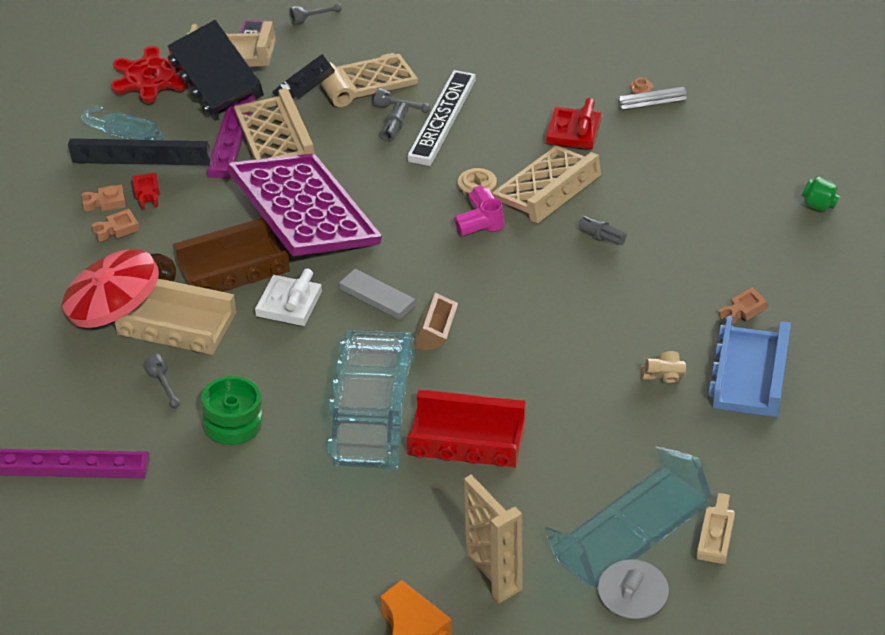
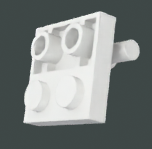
M304 269L299 279L273 275L255 308L256 316L305 326L322 293L321 284L310 282L313 276V272L310 269Z

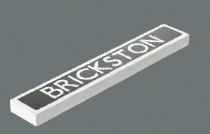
M456 70L452 72L408 154V162L427 166L432 165L476 81V74Z

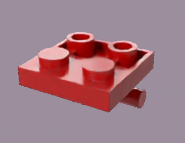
M587 98L581 110L555 107L546 135V144L593 149L602 118V112H595L593 110L594 99Z

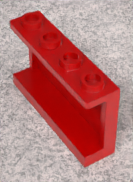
M418 389L417 411L411 433L407 435V455L502 467H517L526 422V401Z

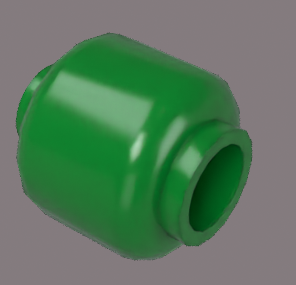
M821 176L815 177L814 180L809 179L801 195L804 197V204L821 213L826 212L829 207L834 209L840 198V195L836 194L838 186Z

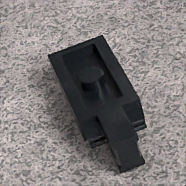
M321 54L272 91L274 97H279V90L288 88L291 97L299 99L335 73V70L325 56Z

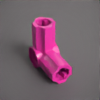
M482 185L474 187L473 191L468 194L469 201L475 210L454 217V223L460 237L483 229L492 232L498 231L505 225L502 202L494 198L490 190L482 187Z

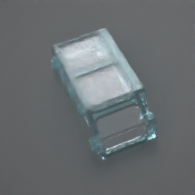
M347 330L345 341L341 340L340 356L342 360L338 359L336 364V375L339 377L333 381V395H335V399H330L329 415H333L332 438H328L327 452L332 454L333 466L399 469V443H401V424L410 362L415 360L416 353L415 333Z

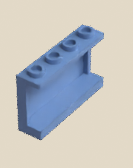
M727 316L726 325H721L719 340L723 341V344L717 343L716 359H720V361L714 362L712 378H716V381H711L709 397H714L713 409L778 417L791 323L780 321L779 333L733 327V316Z

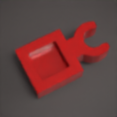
M156 172L132 176L136 199L139 198L140 207L145 209L146 202H153L154 206L158 207L157 195H160Z

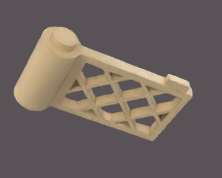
M390 53L381 55L380 58L338 67L330 63L335 73L320 83L335 106L345 107L352 102L353 98L375 94L378 88L389 91L418 84V78L400 54ZM396 62H397V64H398L399 66H398V67H395V66H391V65H388V64H392V63H396ZM368 68H375L378 70L377 72H375L372 70H368ZM383 71H386V72H390V73H393V74H392V76H390V75H387V74H383L382 72H383ZM352 72V73H356L357 75H356V76H352V75H348V74H346V73ZM362 75H363V76L371 77L372 79H371V80H367V79H363V78H361V77H362ZM398 75H401V76H405V77H408V78L401 79V78H398L397 76H398ZM378 79L386 81V83H378L376 81ZM359 84L366 87L356 89L355 85Z

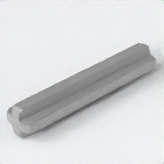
M676 87L624 95L619 97L618 103L620 109L626 110L684 101L687 99V91L685 87Z

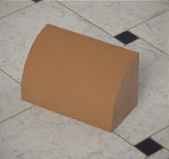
M435 292L423 311L411 347L420 350H433L442 346L447 339L458 303Z

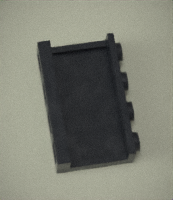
M216 19L167 45L170 55L167 57L173 68H179L180 71L178 73L185 84H190V91L196 100L200 99L202 101L201 107L207 116L211 114L215 121L219 119L218 112L247 95L252 93L255 99L264 96L261 82Z

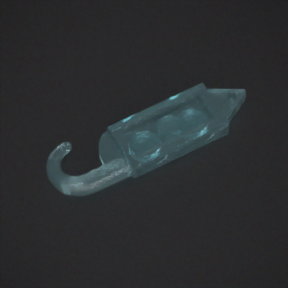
M100 106L89 107L82 113V121L86 125L104 130L108 134L133 140H164V135L157 128L155 122L116 111L105 115L101 119L90 117L89 115L93 112L103 111V107Z

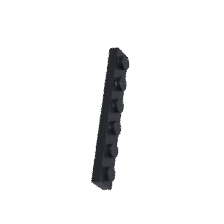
M70 138L68 142L73 163L211 166L213 160L209 141Z

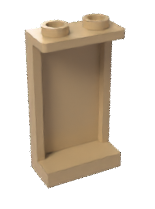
M264 21L260 33L226 34L249 66H269L276 41L273 21ZM192 24L191 30L187 34L197 30L198 25Z

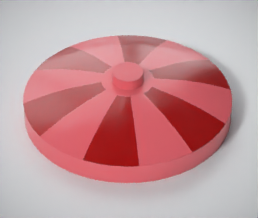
M138 249L123 250L105 256L83 270L72 281L63 297V311L68 319L79 327H98L116 321L138 307L152 292L159 276L158 266L149 253Z

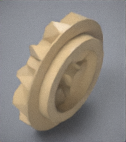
M482 168L469 169L458 178V187L463 191L464 195L470 194L474 187L480 185L488 188L491 193L497 186L496 176L491 171Z

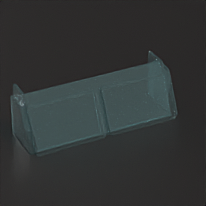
M656 447L662 467L570 534L549 527L544 528L555 559L589 587L593 585L595 588H598L600 577L609 566L619 561L637 559L651 548L650 543H658L708 505V499L712 495L699 458L663 447Z

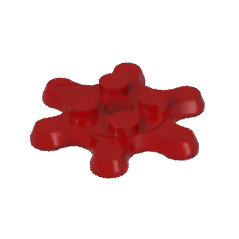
M156 46L145 48L141 59L132 61L126 58H119L113 62L114 69L118 73L125 75L111 83L114 93L122 95L129 91L140 92L141 99L146 104L154 103L159 91L164 89L184 91L188 83L185 84L182 81L180 75L176 74L180 71L179 68H173L169 59L160 57V49Z

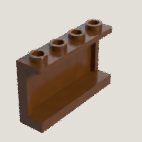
M264 218L173 244L175 262L185 283L191 286L224 292L270 278L273 275L290 272L288 253L286 250H281L271 227Z

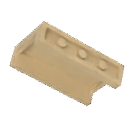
M158 279L152 292L138 307L115 321L116 331L118 335L213 355L236 314L234 294Z

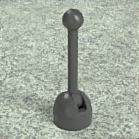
M336 3L331 7L306 11L303 7L299 6L291 7L289 9V16L292 24L298 25L304 23L308 15L334 10L340 12L342 5Z
M378 88L374 98V106L384 108L391 103L400 101L399 105H401V102H404L408 107L421 109L424 113L430 111V105L427 103L421 105L394 99L388 90Z
M154 354L148 357L144 363L147 372L153 377L159 376L170 398V406L172 408L179 407L180 400L174 396L164 376L168 368L165 358L161 354Z

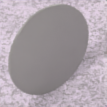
M623 560L612 564L602 573L598 584V592L603 604L614 614L628 619H643L656 614L664 607L668 599L669 587L665 576L655 566L640 560Z

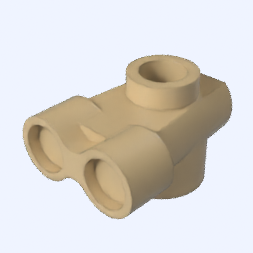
M674 351L663 352L658 355V359L647 358L645 365H642L640 368L641 380L663 379L665 383L678 382L679 378H682L686 373L685 362L680 361L679 353Z

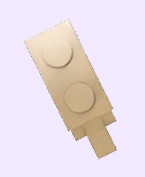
M718 493L716 507L706 508L697 551V560L726 564L735 519V512L728 510L730 497L728 494Z

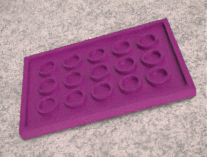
M315 153L228 163V173L292 256L367 247L381 243L382 235Z

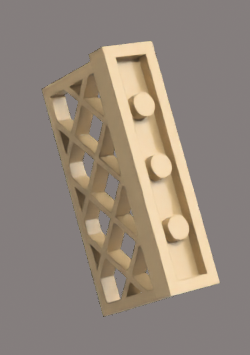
M288 88L279 90V97L234 106V112L255 160L261 159L264 153L273 155L270 158L314 153L313 143ZM277 106L274 112L266 109L268 107ZM249 111L253 112L251 117L242 114ZM260 115L268 117L266 121L257 118ZM276 119L282 121V124L279 126L272 122ZM253 124L260 128L256 131L249 127ZM266 129L275 131L272 135L263 133ZM280 134L289 136L286 140L278 138ZM257 139L266 141L263 145L255 143ZM274 143L280 145V148L277 150L270 148V146ZM287 148L296 150L297 152L286 153L284 151Z
M555 146L492 192V195L504 204L529 213L530 221L538 224L601 176L599 155L591 152L587 156H583ZM557 155H558V156H561V157H564V158L553 159V158H554L555 156H557ZM566 165V167H562V168H555V169H552V168H551V167H555V166ZM549 167L548 170L537 171L538 169ZM550 177V179L536 181L538 178ZM531 179H533L532 182L520 183V182L525 181V180H531ZM534 189L531 192L520 193L522 190ZM508 192H517V194L505 195Z
M472 475L464 478L466 555L492 582V597L498 603H501L523 590L522 513L516 507L506 511Z

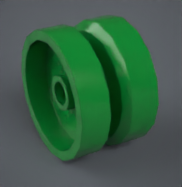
M241 376L221 377L208 383L201 396L202 423L206 435L213 441L230 445L245 443L256 437L262 426V399L259 387L251 380Z

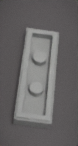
M354 269L339 282L340 290L398 320H401L416 306L414 298L357 269Z

